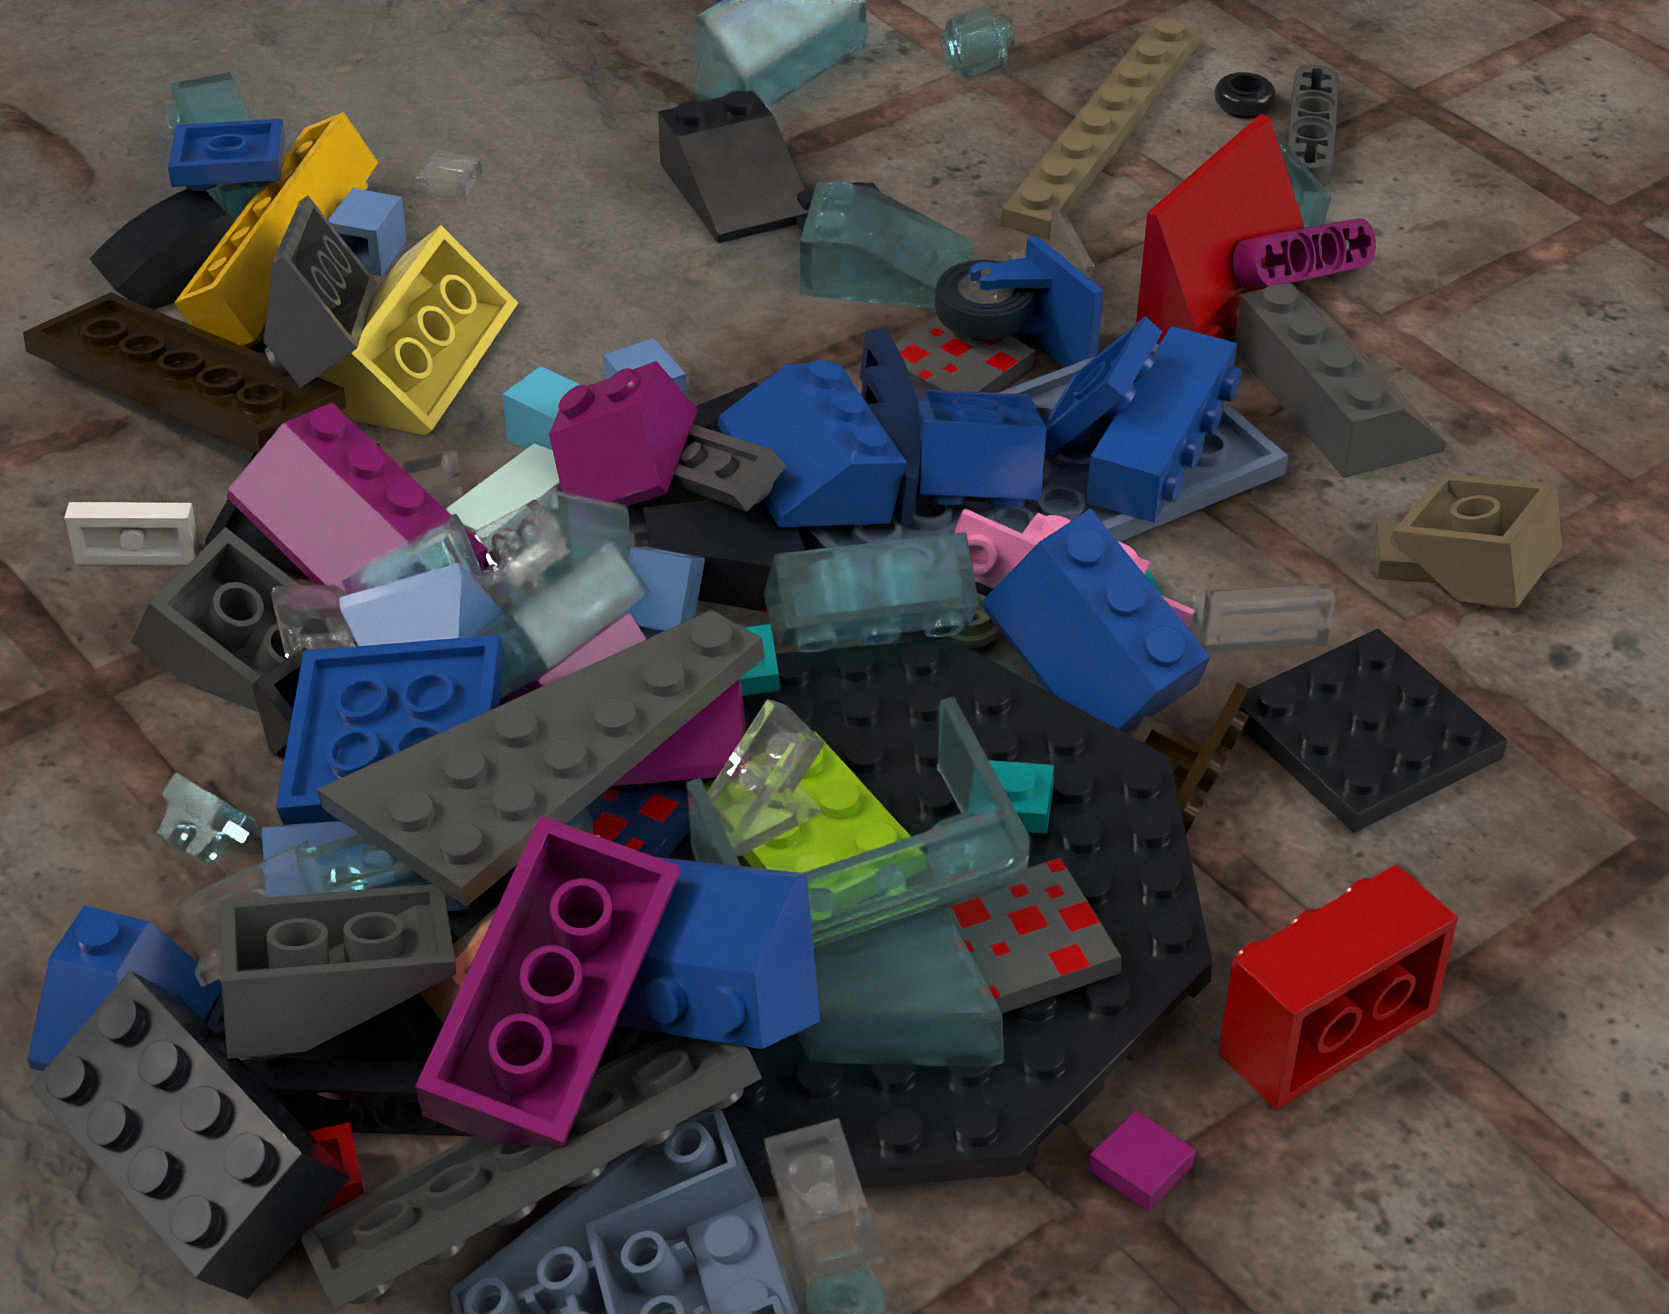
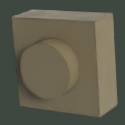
M1377 522L1374 535L1377 579L1437 582L1394 542L1393 530L1399 523Z

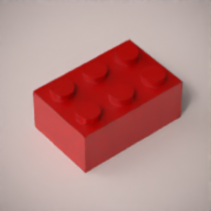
M1396 864L1371 879L1362 878L1356 881L1342 896L1317 910L1308 909L1302 912L1293 920L1290 926L1264 941L1255 940L1248 943L1236 954L1231 963V974L1225 1010L1223 1012L1218 1055L1275 1110H1278L1436 1013L1458 916Z

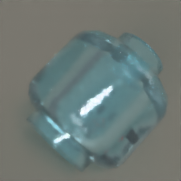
M981 7L951 17L946 22L945 32L939 34L942 54L949 70L957 69L959 73L966 77H974L1003 67L1007 62L1008 47L1015 44L1013 31L1006 17L999 19L996 13L989 7Z

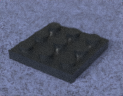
M1380 629L1373 630L1249 688L1238 710L1249 715L1243 730L1353 833L1502 759L1508 740Z

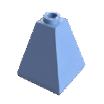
M461 563L339 598L340 610L358 646L499 635L505 649L511 629L509 617Z

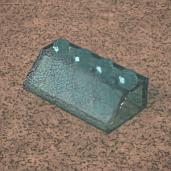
M722 0L696 16L698 102L723 97L732 91L754 90L766 107L770 108L866 45L868 27L866 25L867 2L865 0Z

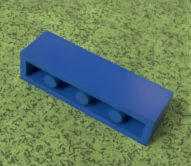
M1174 326L1170 327L1153 355L1155 357L1153 365L1134 385L1133 388L1137 391L1136 395L1115 416L1091 455L1087 504L1155 523L1166 502L1174 503L1177 500L1183 485L1186 467H1196L1202 453L1205 434L1213 435L1216 432L1222 416L1224 401L1233 402L1238 392L1242 369L1234 367L1237 343Z

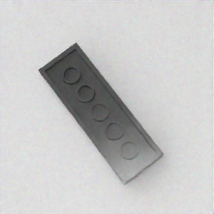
M664 1033L596 1070L563 1147L499 1144L473 1135L321 1216L309 1226L300 1238L334 1310L348 1303L363 1304L386 1292L397 1276L421 1263L432 1265L449 1259L463 1248L466 1242L465 1239L493 1224L504 1226L524 1218L535 1208L537 1200L563 1186L577 1187L594 1180L605 1170L607 1162L633 1148L647 1149L662 1143L674 1133L675 1125L701 1111L713 1112L730 1106L743 1095V1088L762 1079L750 1051L744 1046Z

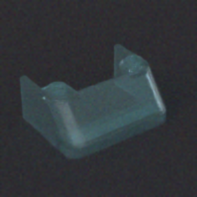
M954 696L941 700L938 770L962 814L938 822L930 831L804 872L807 875L814 953L1010 887L1024 876L1029 861L1030 839ZM701 778L688 781L687 794L691 848L698 862L741 866Z

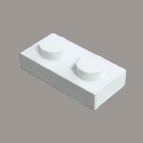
M69 502L64 519L75 565H188L200 553L192 503Z

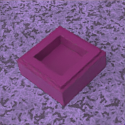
M1134 1110L1090 1154L1088 1171L1149 1212L1193 1167L1196 1149L1137 1110Z

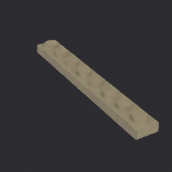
M1155 18L1002 207L1001 226L1049 239L1196 50L1199 43L1200 29L1185 26L1182 22L1175 19L1161 20Z

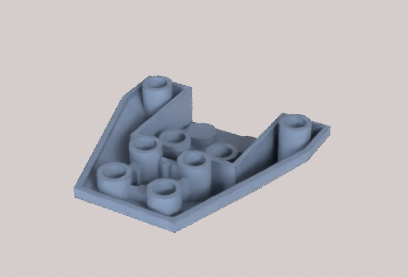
M721 1110L713 1112L702 1111L675 1125L676 1129L668 1139L656 1146L647 1149L633 1148L625 1152L606 1167L597 1178L579 1188L449 1290L454 1314H799L767 1212Z

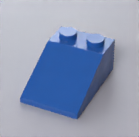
M914 389L920 418L921 454L917 484L919 494H929V501L945 505L965 503V496L989 497L991 505L1006 508L1025 506V499L1041 500L1046 426L1029 394Z

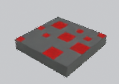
M937 315L895 343L906 364L914 389L997 393L1035 366V349L1009 336L998 339H976L957 334L945 327Z
M1061 857L929 900L930 919L986 1019L1121 973V955Z

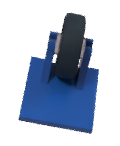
M1037 235L1027 238L1026 257L1005 262L971 260L948 268L941 274L936 285L935 309L941 323L957 334L976 339H998L1014 334H1026L1063 367H1068L1099 354L1101 312L1104 305V290L1067 261L1060 253L1056 252Z

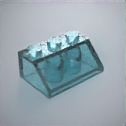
M966 532L775 554L764 591L766 607L780 647L797 645L798 651L805 653L828 650L837 645V640L861 638L862 643L866 645H879L899 639L900 633L925 630V634L928 637L954 635L964 629L963 625L970 624L979 607Z

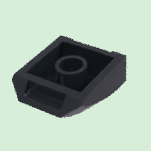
M186 189L151 206L129 221L112 235L89 259L115 291L128 300L155 310L172 304L177 300L234 222L230 213L227 214L206 190L192 191Z

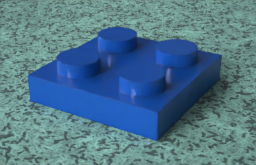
M283 118L176 125L168 163L171 187L186 186L187 189L192 191H205L216 187L218 184L240 183L244 187L256 188L268 185L272 181L280 180L285 144Z
M1146 316L1073 375L1044 423L1046 426L1045 452L1050 456L1068 442H1071L1074 446L1080 445L1098 426V418L1106 412L1111 417H1115L1132 401L1137 392L1132 387V384L1138 381L1153 365L1155 357L1150 353L1162 334V331Z

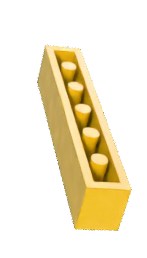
M344 112L303 129L283 156L281 179L272 181L268 185L259 188L174 302L190 325L248 349L262 340L265 333L263 328L266 324L272 263L299 201L308 195L328 220L352 188L362 190L368 188L366 180L379 163Z

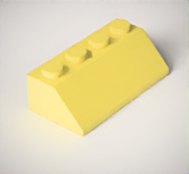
M440 225L402 255L375 291L357 349L317 377L344 387L346 409L342 410V412L351 421L426 436L434 429L518 305V302Z

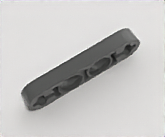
M1302 66L1296 70L1294 75L1285 166L1291 185L1302 189L1322 188L1329 184L1331 179L1335 148L1339 75L1335 70L1327 66Z

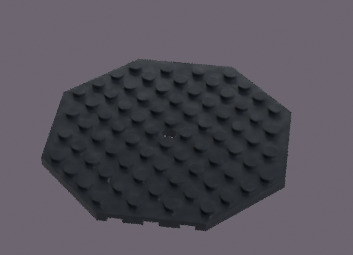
M952 639L919 640L904 643L776 653L780 691L743 696L746 764L816 731L925 851L927 872L812 929L821 1022L763 1049L746 1047L750 1051L762 1079L743 1088V1095L730 1106L721 1109L725 1116L760 1197L1019 1175L1038 1156V1145L1060 1123L1067 1127L1104 1089V1079L1125 1058L1132 1061L1168 1025V1015L1188 995L1195 998L1211 982L1212 958L1170 757ZM985 760L1054 765V787L1047 834L978 829L977 806ZM718 777L667 781L663 783L700 797L698 787ZM704 809L703 817L667 857L671 859L752 867ZM1061 857L1121 955V973L986 1019L930 919L929 900ZM516 866L494 884L493 909L499 905ZM615 1025L597 1069L664 1033Z

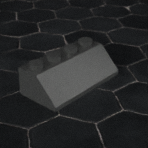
M308 195L299 201L272 263L264 343L267 346L265 353L270 363L282 376L288 377L291 375L300 388L357 349L377 282Z
M1291 283L1271 285L1265 289L1240 294L1234 343H1237V354L1343 478L1444 452L1446 442L1333 317Z

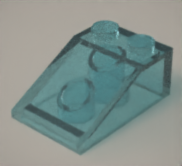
M846 181L817 182L800 240V295L935 308V289L939 277L948 268L962 262L971 261L974 241L870 186L853 185Z

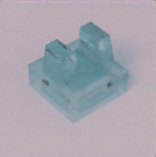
M175 772L161 794L162 797L171 802L157 834L181 847L186 841L187 836L196 829V835L186 851L210 865L232 839L243 844L257 821Z

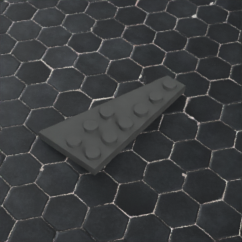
M710 610L316 789L322 808L467 907L518 864L540 815L563 824L569 822L765 658L762 638L714 610Z

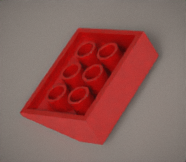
M1259 114L1147 212L1136 323L1146 316L1162 331L1157 341L1159 345L1171 326L1228 340L1236 333L1240 294L1265 289H1247L1239 284L1233 269V255L1238 243L1248 238L1305 227L1270 117ZM1289 249L1290 262L1292 265V254L1291 250ZM1265 256L1261 258L1262 267L1266 266Z

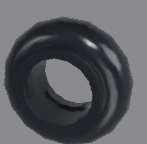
M1237 72L1223 77L1219 80L1214 90L1216 103L1224 111L1238 116L1263 114L1271 109L1276 99L1274 85L1267 78L1249 72Z

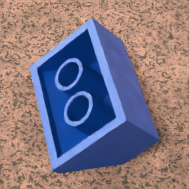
M823 360L813 361L810 364H786L719 415L717 426L723 434L772 449L787 466L773 482V488L770 493L763 499L778 527L886 524L891 522L907 462L840 364Z
M1091 508L1041 540L988 594L981 604V607L1048 692L1126 734L1139 726L1145 715L1152 717L1198 686L1210 659L1208 652Z
M656 857L681 866V874L616 1025L763 1049L821 1022L806 873Z

